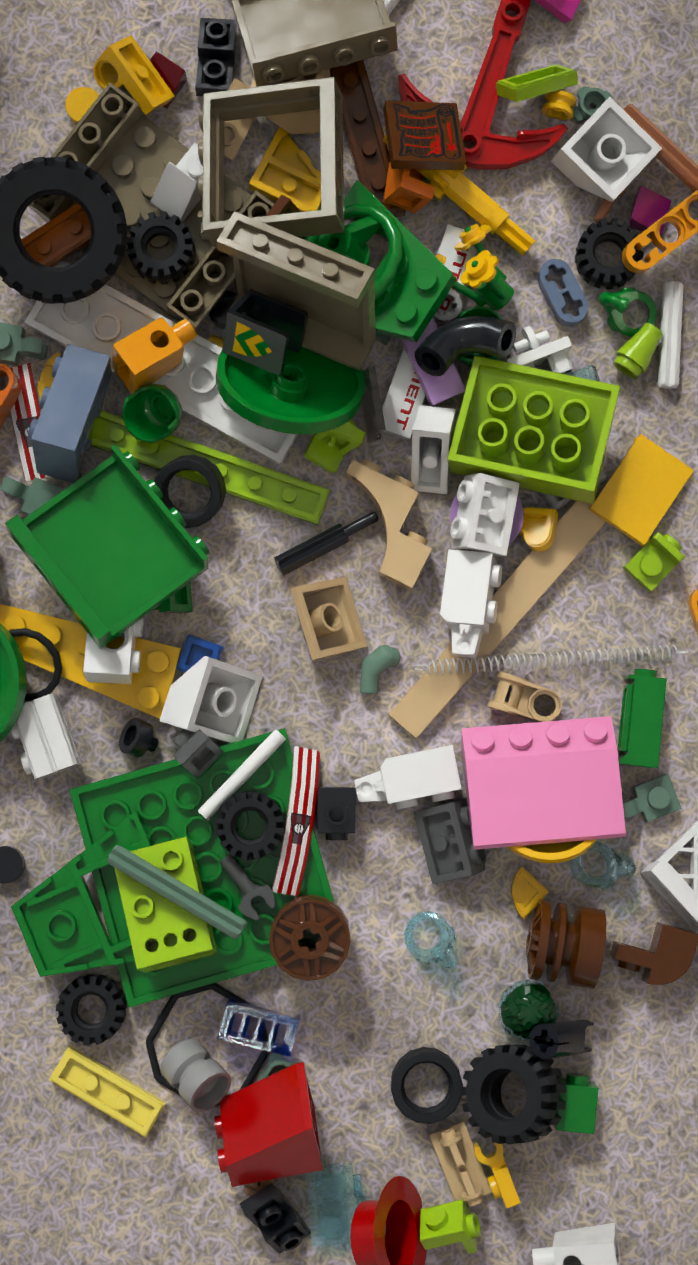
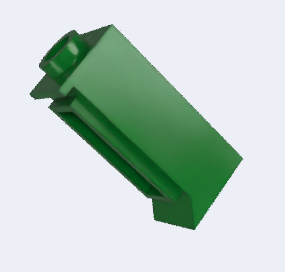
M634 669V675L624 676V680H629V684L623 687L617 751L622 752L618 757L619 765L658 768L667 678L656 677L657 671Z

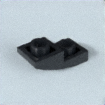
M200 18L197 47L198 65L195 84L196 96H203L205 93L228 91L234 78L237 20Z
M270 1183L240 1203L245 1216L260 1229L266 1243L279 1254L296 1248L300 1245L303 1238L311 1234L304 1220L273 1183Z

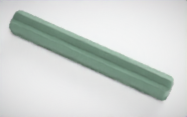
M116 845L109 854L108 864L234 939H238L243 933L247 924L244 919L122 846Z

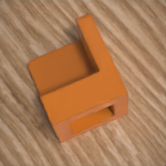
M389 163L383 201L415 214L433 199L435 186L423 182V175L416 169H391V163Z

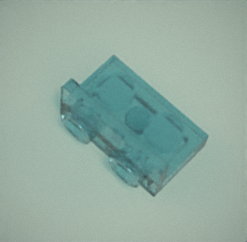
M353 1163L323 1165V1170L308 1173L311 1245L349 1244V1249H351L350 1233L355 1213V1198H362L361 1174H353Z

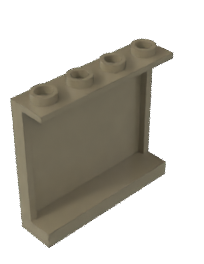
M231 0L256 87L278 84L281 81L304 75H312L322 70L346 66L356 61L398 51L395 21L390 22L383 0Z
M234 211L216 241L217 250L233 256L238 296L231 308L249 289H253L304 310L308 313L302 347L360 371L376 342L375 268Z

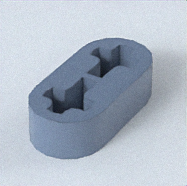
M561 259L548 260L539 271V287L558 322L568 327L577 326L583 322L588 313L589 305L570 266ZM549 269H553L555 273H563L560 280L562 290H559L555 281L548 282L546 280L550 273ZM566 295L572 305L578 303L580 308L576 312L577 317H573L571 313H563L566 306L563 296Z

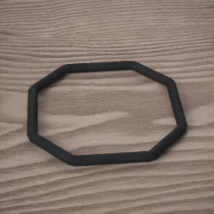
M217 983L171 995L146 1038V1047L155 1080L180 1095L178 1090L173 1088L161 1076L153 1041L178 998L212 989L255 1015L263 1050L240 1090L251 1085L270 1053V1043L262 1012L259 1008Z

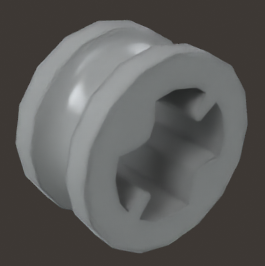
M454 290L449 291L442 303L449 299L452 301L451 308H456L454 312L447 311L445 315L439 313L438 308L433 316L437 324L444 325L457 319L461 313L462 299Z

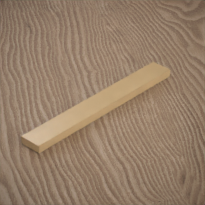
M576 501L557 522L555 537L551 547L543 552L532 551L493 595V601H497L498 605L496 622L490 623L489 633L482 635L476 661H478L480 656L485 660V657L495 650L604 526L606 521L589 510L591 507L590 503ZM451 642L437 660L440 659L443 665L445 658L449 664L452 658H454L456 663L457 659L461 658L464 663L466 657L454 656ZM481 658L479 660V667L482 664ZM460 659L458 662V674H456L453 660L451 663V674H449L446 660L444 675H442L439 661L437 675H435L432 664L430 666V676L428 671H426L388 715L416 739L477 670L475 660L473 659L472 673H470L467 659L465 662V673H463Z

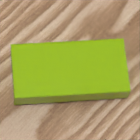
M554 64L498 80L496 82L497 95L514 102H519L578 84L577 71Z

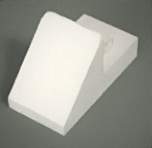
M195 142L177 165L171 162L166 165L150 201L160 211L167 212L169 217H172L173 214L178 216L181 223L201 200L198 191V178L203 176V166L200 163L198 145Z

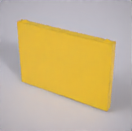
M640 434L634 439L633 445L594 501V504H591L589 510L643 547L649 542L650 536L687 480L692 477L694 470Z

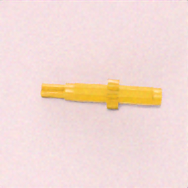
M386 134L383 138V142L388 145ZM466 165L464 170L416 169L430 181V185L435 186L434 197L439 201L445 195L449 197L480 225H490L492 228L490 233L492 235L497 234L522 256L536 242L509 218L510 214L463 175V172L467 169Z

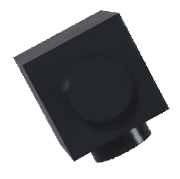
M318 787V833H325V840H348V833H355V787Z

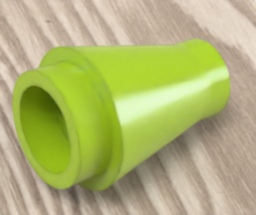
M646 322L631 339L615 352L616 359L613 361V365L632 379H637L640 374H645L656 347L663 336L661 330Z

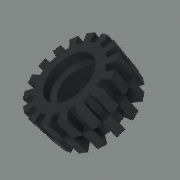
M160 211V216H155L154 212L148 213L149 218L146 220L141 216L137 219L138 226L132 225L129 229L131 236L127 237L126 242L128 249H126L134 269L137 270L143 279L147 277L148 281L154 284L156 280H160L161 285L168 284V279L173 278L174 282L180 280L178 275L181 273L186 275L189 272V264L193 265L195 260L193 256L195 245L188 226L184 221L181 223L178 216L173 214L172 217H169L168 213ZM156 236H167L175 243L174 253L170 258L163 261L152 259L147 254L149 242Z
M606 218L600 219L597 225L592 223L588 226L587 231L583 232L576 247L575 263L578 262V273H583L585 275L583 280L587 283L591 280L595 283L594 287L599 289L601 285L606 286V290H611L616 285L619 288L624 286L626 281H630L635 273L629 271L624 266L622 261L616 266L606 267L598 262L595 255L596 247L603 242H613L623 252L626 245L638 236L639 233L636 229L632 232L628 229L630 226L628 222L624 221L623 225L617 224V218H612L610 222H606ZM634 247L636 253L632 257L634 261L638 262L643 259L644 252Z
M254 791L239 793L229 798L219 810V815L216 818V834L221 841L222 847L227 849L229 854L234 857L236 856L243 860L261 859L273 852L282 840L285 828L283 812L277 805V802L266 794ZM245 811H256L265 820V831L256 840H246L236 830L237 818Z
M94 973L87 974L72 981L61 992L59 1003L56 1004V1011L59 1014L56 1019L58 1024L63 1026L61 1031L65 1036L69 1034L73 1042L81 1041L83 1045L90 1046L92 1043L98 1045L107 1039L109 1040L120 1029L126 1018L127 1001L124 1000L123 996L125 994L123 990L117 987V982L113 979L109 980L106 978L107 976L102 974L99 976L94 975ZM96 995L104 1001L106 1014L102 1021L92 1024L81 1019L78 1013V1004L82 997Z

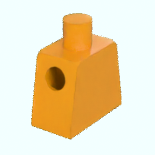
M163 317L158 318L113 344L112 368L128 391L133 394L140 387L150 383L153 384L176 368L182 362L184 345L197 338V334L187 319H183L170 327Z

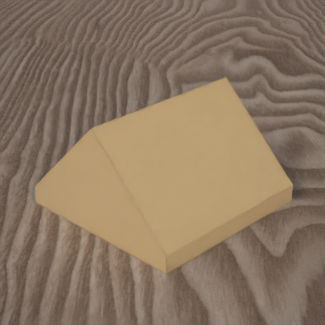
M346 577L295 586L290 589L313 663L368 647Z

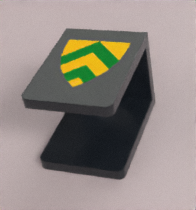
M249 289L227 312L222 352L280 375L284 369L287 350L299 353L302 349L308 313L263 293Z

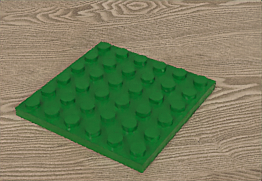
M286 728L278 731L286 740L233 796L247 791L266 794L277 802V805L281 808L286 826L292 781L293 753ZM272 732L220 746L224 752L198 779L174 759L69 789L85 849L125 820L130 814L138 811L152 845L187 837L193 844L204 895L247 922L243 933L238 939H234L212 926L218 954L147 973L137 970L135 961L118 964L117 967L129 1008L278 965L271 954L269 943L272 923L283 905L297 896L274 892V908H271L263 897L255 896L252 899V906L260 915L259 920L243 915L238 909L239 904L242 902V892L219 863V861L229 855V851L222 847L221 841L216 834V818L220 811L218 810L209 821L198 812L201 806ZM245 811L237 818L236 830L242 838L256 840L265 831V820L256 811ZM313 828L306 867L298 896L315 894L327 897L334 902ZM283 837L273 852L261 859L243 860L239 857H234L254 884L261 886L269 884L273 888ZM108 864L92 871L110 941L113 945L130 936L115 868ZM305 929L304 937L299 941L301 944L308 943L310 948L316 947V939L321 936L319 933L312 934L310 929Z

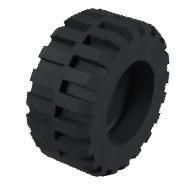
M43 156L14 166L12 171L0 178V276L2 281L10 288L18 291L20 295L48 304L76 302L94 294L113 277L119 268L126 249L127 223L117 194L99 173L79 161H73L66 157L55 156L45 158ZM46 195H63L73 199L84 209L90 221L91 239L89 246L80 259L68 266L49 267L37 262L27 253L20 238V222L26 208L36 199Z

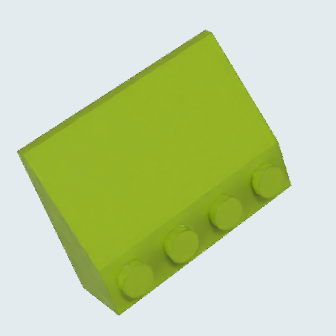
M474 356L447 458L450 473L463 476L483 473L520 483L519 488L594 504L620 386Z

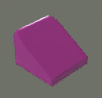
M639 186L628 221L630 224L629 228L639 231L646 230L669 212L671 200L646 187ZM665 224L660 227V236L663 235Z

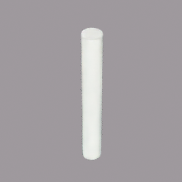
M275 729L201 806L198 812L209 821L222 805L277 750L286 738Z

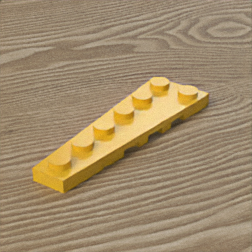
M0 604V623L8 631L11 629L27 628L40 632L52 641L60 654L62 677L160 719L170 685L174 683L176 667L182 651L181 648L136 637L135 650L141 651L139 673H133L132 684L87 682L83 673L87 632L80 623ZM27 636L14 637L25 661L54 673L53 657L42 643ZM118 636L108 643L106 647L117 649L123 645L125 639Z

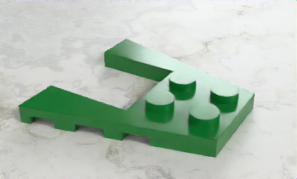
M356 180L344 199V206L354 203L378 206L394 218L402 234L403 258L396 278L384 294L375 300L376 333L417 342L457 279L360 181ZM357 217L350 219L349 221L355 222L363 218ZM380 227L375 235L388 241L385 232ZM389 250L375 271V280L384 269Z
M138 811L130 814L125 820L11 906L40 977L135 961L130 937L116 944H111L83 875L108 865V856L116 845L122 846L128 851L152 846Z

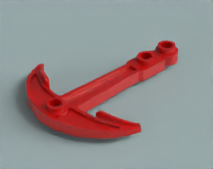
M501 0L492 27L493 37L463 118L460 121L463 142L471 140L476 145L472 149L464 147L465 165L468 168L476 170L510 169L530 162L548 152L568 130V127L563 123L542 130H521L517 132L516 138L490 132L499 99L496 82L505 78L513 46L519 41L531 3L530 0ZM513 10L516 11L518 15L515 17H510L506 14V11ZM405 73L398 76L401 101L432 102L417 90Z

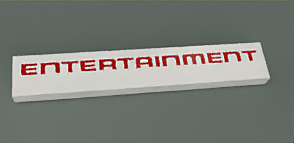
M448 224L437 254L446 257L444 266L453 273L457 282L464 285L460 277L466 270V263L476 256L477 250L472 245L465 251H456L454 247L462 241L459 235L464 229ZM454 290L456 293L459 294V296H460V298H461V295H462V294L459 293L458 291ZM446 299L440 305L439 313L445 315L447 311L454 312L456 308H451L452 301ZM403 348L375 429L410 441L419 405H423L426 395L405 348Z

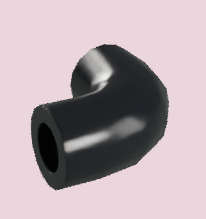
M486 316L455 319L439 326L425 338L415 351V360L419 367L427 374L442 376L457 359L468 354L481 353L505 358L509 355L515 343V324L511 321Z

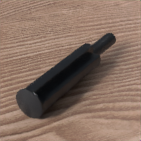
M371 512L344 527L339 523L276 557L274 556L278 570L285 576L348 543L349 536L379 520L376 512Z

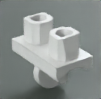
M531 326L522 328L523 340L515 342L513 349L516 354L524 350L528 351L509 358L506 362L532 368L547 363L551 372L566 375L571 373L573 368L569 351L572 344L568 336L539 346L550 341L547 330L535 334Z

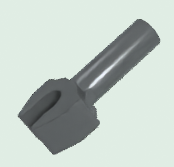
M231 854L219 861L242 892V902L239 904L238 909L243 915L259 920L260 915L252 906V899L255 896L263 897L271 908L275 907V894L269 884L264 886L254 884Z

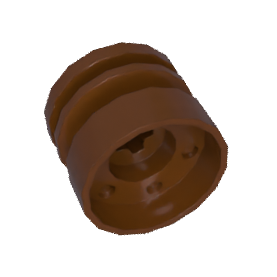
M315 894L297 896L284 904L274 918L269 935L271 954L279 968L291 977L305 981L324 979L337 971L347 958L351 942L348 919L340 906L327 897ZM305 929H310L312 934H320L321 937L316 939V947L310 948L308 943L301 944L299 941L304 937Z
M539 899L535 914L529 924L526 940L529 979L540 980L546 964L547 981L554 983L559 975L561 966L566 967V978L569 985L594 989L600 976L605 949V910L578 906L571 922L567 921L566 904L558 902L553 918H551V902Z

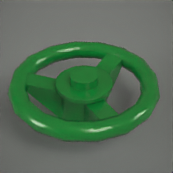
M359 203L344 206V221L357 217L363 219L344 225L343 233L307 236L304 240L368 266L371 253L366 243L382 227L388 238L389 255L383 271L375 280V300H377L396 278L403 258L402 234L394 218L378 206Z

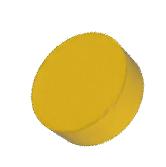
M79 87L69 93L66 98L65 107L72 122L77 124L99 96L96 91L88 87Z

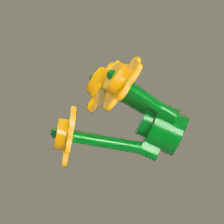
M478 224L466 227L459 235L462 241L456 244L454 249L456 251H465L473 245L479 253L466 263V270L460 277L464 285H470L472 288L477 289L478 292L467 288L457 281L452 286V289L472 299L479 307L487 304L492 310H500L511 300L514 289L505 281L507 276L497 267L499 259L496 256H492L481 243L486 234L492 230L491 226L483 224L479 227ZM437 254L435 257L444 265L446 257Z

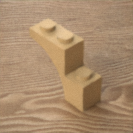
M352 459L346 471V479L359 486L371 498L381 515L385 528L386 551L379 576L412 591L432 551V548L426 546L428 540L412 531H408L407 535L400 533L418 498L419 492L413 490L415 485L411 481L401 476L395 475L394 479H391L381 474L382 468L369 460L362 459L361 463Z

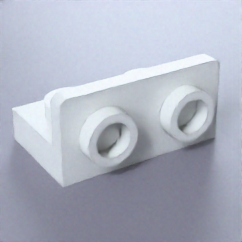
M483 473L465 475L458 488L457 499L459 507L457 517L453 520L450 530L451 537L453 538L452 548L471 549L479 552H490L496 556H507L520 483Z

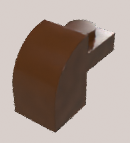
M657 922L650 950L613 941L610 956L619 960L618 967L630 971L640 972L641 966L645 967L642 980L647 984L665 985L682 977L691 966L698 944V934Z

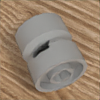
M187 1039L178 1043L167 1053L161 1063L160 1071L162 1076L173 1088L178 1090L181 1098L197 1113L205 1112L217 1105L225 1097L231 1086L230 1075L217 1061L211 1058L206 1048L196 1039Z

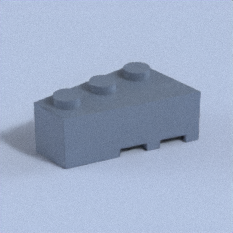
M67 344L63 357H56L52 369L53 383L51 388L45 387L40 400V408L42 409L39 419L32 420L28 431V440L32 441L37 473L71 483L76 482L82 477L79 461L83 450H90L92 439H88L95 417L99 418L111 379L110 355Z

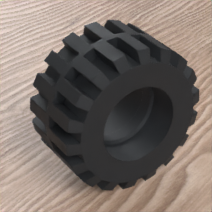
M498 1045L495 1048H487L482 1051V1057H475L470 1062L474 1069L465 1071L463 1079L468 1082L466 1087H461V1095H466L467 1103H463L462 1107L464 1112H470L472 1115L468 1119L472 1127H481L478 1134L482 1137H492V1142L498 1144L507 1143V1145L539 1140V1136H547L553 1130L550 1125H557L562 1117L557 1112L558 1110H564L566 1106V1101L560 1099V1093H566L567 1091L566 1084H559L558 1078L563 1076L560 1068L551 1067L554 1063L552 1058L541 1059L532 1052L531 1047L527 1045ZM511 1071L521 1077L527 1091L525 1107L517 1117L507 1111L501 1099L502 1083Z

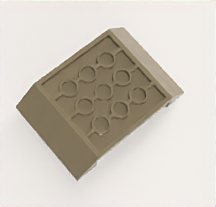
M109 82L51 157H66L73 161H79L99 173L109 183L122 204L127 223V237H130L129 229L132 225L138 226L137 219L141 216L144 220L149 218L148 213L154 212L155 216H160V210L153 206L150 201L166 165L169 162L177 165L189 149L142 115L139 103ZM224 175V221L229 220L234 211L250 218L267 215L274 205L273 202L258 191L250 195ZM52 194L36 199L29 207L47 223L77 204V202L63 195ZM202 199L184 220L191 232L195 245V253H193L195 260L193 265L189 264V272L186 275L181 273L178 275L180 280L174 282L173 278L168 279V284L161 285L160 280H156L155 284L151 283L147 277L143 279L137 270L134 269L126 249L119 268L114 274L173 319L178 321L187 319L194 329L199 327L236 279L233 256L217 250V247L212 246L205 233H201L198 211L203 210ZM163 235L154 237L147 246V254L157 261L170 258L175 250L174 241ZM89 244L82 247L80 250H82L85 253Z

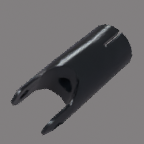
M582 1019L539 1024L530 1033L529 1038H532V1040H529L531 1050L541 1059L591 1052L592 1048L584 1047L585 1030L587 1026H593L594 1023Z

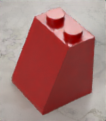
M304 1062L293 1064L224 1097L219 1102L221 1115L214 1116L217 1138L223 1139L224 1148L218 1149V1162L221 1173H228L232 1187L323 1170L315 1107Z

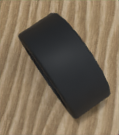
M197 455L180 456L163 466L154 480L163 494L162 502L168 509L172 507L177 509L186 522L184 528L203 525L210 521L223 506L226 495L225 480L218 467L207 458ZM183 470H193L206 478L210 485L211 495L209 502L203 509L198 512L188 513L179 510L173 505L169 498L168 487L170 480L176 473Z
M421 1047L410 1050L398 1060L392 1071L390 1086L394 1103L404 1116L417 1123L432 1124L443 1121L456 1110L462 1098L461 1087H463L459 1069L449 1055L436 1048ZM421 1063H432L442 1068L449 1082L448 1093L444 1100L438 1105L429 1108L419 1107L412 1103L406 1096L404 1089L405 1077L409 1070Z

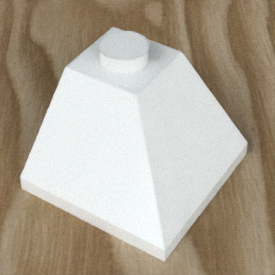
M609 97L558 151L551 162L577 187L613 202L656 156L662 147Z
M204 656L170 685L160 722L197 732L200 729L209 737L229 743L241 741L244 739L263 675Z

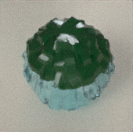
M529 979L518 980L500 996L498 1015L501 1025L509 1035H514L521 1040L532 1039L529 1038L530 1033L537 1025L554 1023L558 1020L559 1006H555L556 1003L541 980L534 982Z

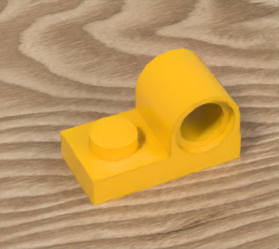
M132 35L110 45L94 63L93 74L97 84L103 90L109 82L118 89L125 86L133 99L139 103L145 115L166 105L175 97Z

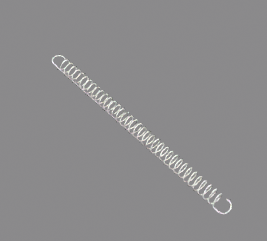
M672 644L670 648L667 645H665L663 648L660 645L657 646V648L651 646L650 649L647 646H645L643 650L638 646L636 648V651L633 647H631L629 651L626 647H624L622 651L620 648H617L616 651H614L611 648L609 652L606 649H603L602 652L599 649H597L595 651V654L591 649L589 650L588 654L585 650H583L581 654L578 650H576L574 654L572 653V651H569L567 655L564 651L561 653V655H559L558 652H555L554 655H552V653L549 652L547 656L542 652L540 654V658L537 653L533 655V658L531 654L528 653L526 659L523 654L519 656V659L516 654L513 655L512 659L510 655H507L505 659L502 655H500L498 660L495 655L492 657L491 660L488 656L485 657V660H483V658L480 656L478 658V661H476V658H471V662L466 657L464 659V663L461 658L457 659V663L455 662L454 658H452L450 660V664L448 660L445 658L443 661V665L441 663V660L438 659L436 661L435 666L434 661L431 659L429 662V667L426 664L416 665L412 669L415 671H423V669L414 668L426 666L428 675L430 676V666L432 661L435 675H437V665L439 661L442 675H444V664L446 660L449 674H451V663L453 660L456 674H458V662L460 659L463 673H465V662L467 659L470 673H472V661L474 659L478 673L479 660L481 658L484 672H486V659L488 658L490 663V669L492 672L493 659L495 657L497 669L499 672L500 658L502 657L504 670L506 671L507 657H509L511 662V670L513 671L514 656H516L518 670H520V660L521 656H523L525 662V669L527 670L528 655L531 658L532 669H534L535 655H537L539 669H541L542 654L545 658L546 668H548L549 654L552 657L553 668H555L554 661L556 653L559 657L560 668L562 667L561 659L563 653L566 657L567 667H569V653L572 654L573 666L575 667V656L577 652L580 657V666L582 667L583 652H585L587 665L589 666L590 651L592 652L594 657V665H596L597 651H599L601 665H603L602 657L604 650L607 653L608 664H610L609 655L611 650L614 653L615 664H617V650H619L621 653L622 664L624 663V649H626L628 653V663L631 662V649L634 650L636 663L638 648L641 650L642 653V662H644L645 648H647L649 653V662H651V648H654L656 662L658 661L657 651L659 647L662 650L663 661H665V647H667L669 650L670 661L672 660V646H674L677 654H687L689 653V651L679 652L677 651L676 646Z

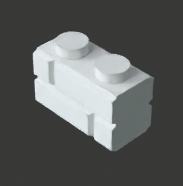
M52 693L24 703L11 733L15 740L20 738L25 752L20 754V759L26 774L33 773L34 779H42L82 764L58 695Z

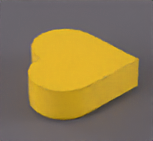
M535 507L523 508V525L519 535L524 537L526 544L532 551L543 552L549 549L555 537L559 515L557 510Z

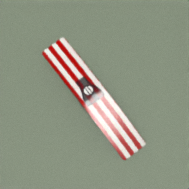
M31 363L9 368L19 377L22 388L10 413L25 481L34 480V477L39 479L50 477L37 473L32 441L28 440V431L32 420L39 419L40 417ZM3 376L6 388L9 383V377Z
M298 746L294 747L287 820L280 859L272 891L275 893L298 896L310 846L317 798L320 752L317 750Z

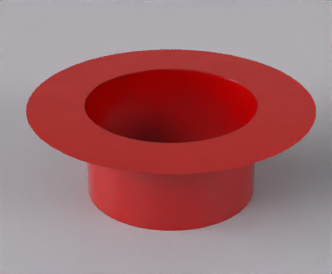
M396 1176L392 1178L382 1190L379 1200H365L356 1208L350 1233L351 1249L356 1265H425L427 1250H425L420 1242L422 1201L416 1187L406 1177Z

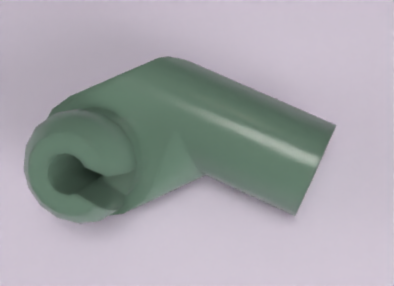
M389 645L379 646L362 661L360 693L378 694L379 674L388 667H396L399 664L401 657L398 649Z

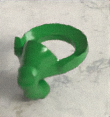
M633 287L622 288L620 292L601 293L599 295V303L608 314L607 323L611 330L618 331L622 335L632 338L642 328L632 329L623 320V312L632 300H640L648 308V319L646 322L652 325L655 324L657 317L656 305L653 299L646 293Z

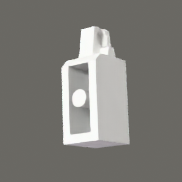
M448 549L440 615L451 629L452 653L454 656L476 658L482 635L488 634L490 623L496 622L498 605L497 601H493L494 587L499 588L501 585L502 566L497 565L493 553Z
M453 745L385 758L380 766V771L354 780L359 802L387 801V804L395 803L396 810L417 806V798L432 795L433 802L455 798L454 791L462 789Z

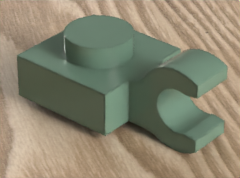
M0 323L1 363L18 366L20 355L45 360L48 345H44V340L25 337L26 331L21 326Z
M5 476L0 487L1 491L24 500L20 511L29 515L64 490L34 477L31 487Z
M664 774L632 786L635 798L623 802L625 819L641 813L644 822H649L682 809L669 774Z

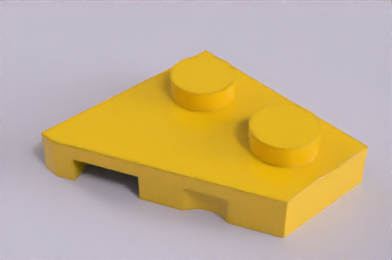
M279 126L249 182V189L254 192L258 191L264 197L274 202L281 195L286 196L292 200L300 212L320 210L321 172L314 169L310 158L303 149L300 150L290 138L289 132Z

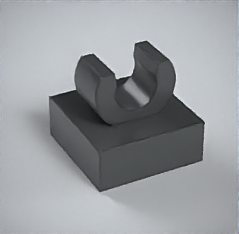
M183 729L173 739L181 747L173 757L197 779L224 752L200 729L193 736Z

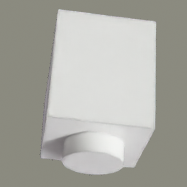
M419 405L412 429L411 482L415 485L413 490L438 494L448 493L450 470L447 458L455 431L456 409Z

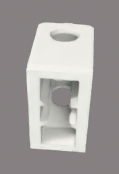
M610 1223L555 1232L553 1247L532 1249L533 1265H621L616 1224Z

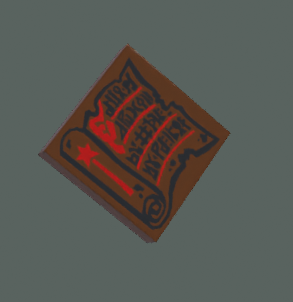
M385 101L383 112L391 169L464 170L466 158L457 103Z

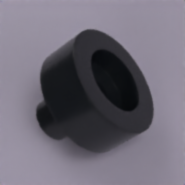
M133 718L127 722L121 732L119 748L122 753L139 758L147 750L154 752L158 747L159 741L153 737V727L150 723Z

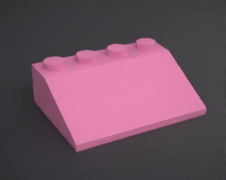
M611 716L462 729L461 755L474 850L626 837L618 751Z

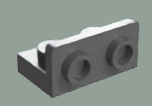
M467 798L414 811L432 884L473 876L486 869L485 849H473Z

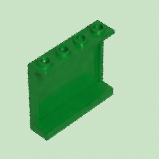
M116 444L111 446L112 456L26 518L21 520L18 515H15L5 523L10 537L100 649L209 569L207 555L210 552L205 543L197 535L193 538L184 529L186 522L182 515L174 507L171 509L166 507L161 500L163 494L159 487L151 479L145 481L138 472L140 466L136 459L128 451L122 453Z

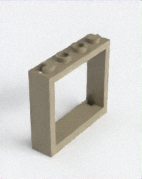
M335 77L203 94L202 115H198L200 129L203 132V142L198 144L199 160L203 166V176L198 178V191L200 198L203 200V210L198 211V219L201 222V233H205L213 247H217L216 241L229 221H224V121L320 109L321 210L253 217L252 219L296 237L344 232L342 94Z

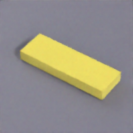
M70 1045L49 1079L51 1082L144 1137H147L166 1104L162 1099Z

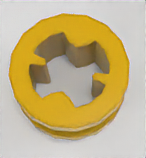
M562 90L545 94L544 99L547 103L542 106L541 112L543 115L562 121L572 119L574 111L571 107H574L577 101L573 94Z

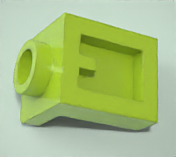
M657 532L631 558L623 569L650 593L685 556L680 552L682 549L681 545L669 534L663 536Z

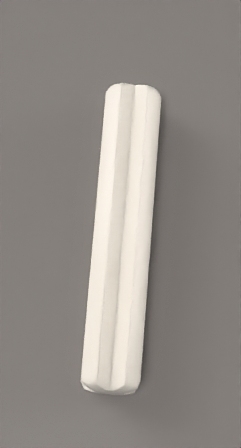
M667 281L662 287L660 330L663 336L660 339L658 386L663 389H675L679 385L684 287L683 283L679 281Z

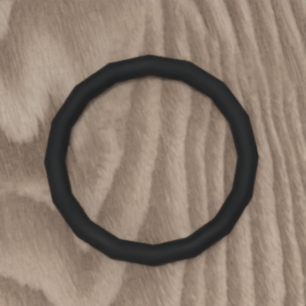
M27 628L9 630L13 637L27 636L38 640L48 649L53 657L55 670L52 681L45 689L37 693L26 694L24 701H32L51 694L59 684L62 673L60 654L54 644L40 632Z

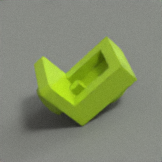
M349 420L344 425L333 430L315 433L312 435L304 452V457L326 471L334 473L338 470L344 455L361 445L366 432L356 427L352 420Z
M463 1200L421 1209L420 1242L425 1250L462 1242L468 1254L477 1252V1237L481 1236L480 1222L475 1213L471 1214Z

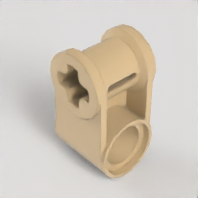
M501 671L498 672L497 677L500 680L493 701H488V708L534 722L552 721L558 717L561 712L562 702L556 692L530 683V681ZM509 686H511L512 690L508 702H505ZM546 696L552 700L554 710L550 716H540L536 713L534 701L537 697Z

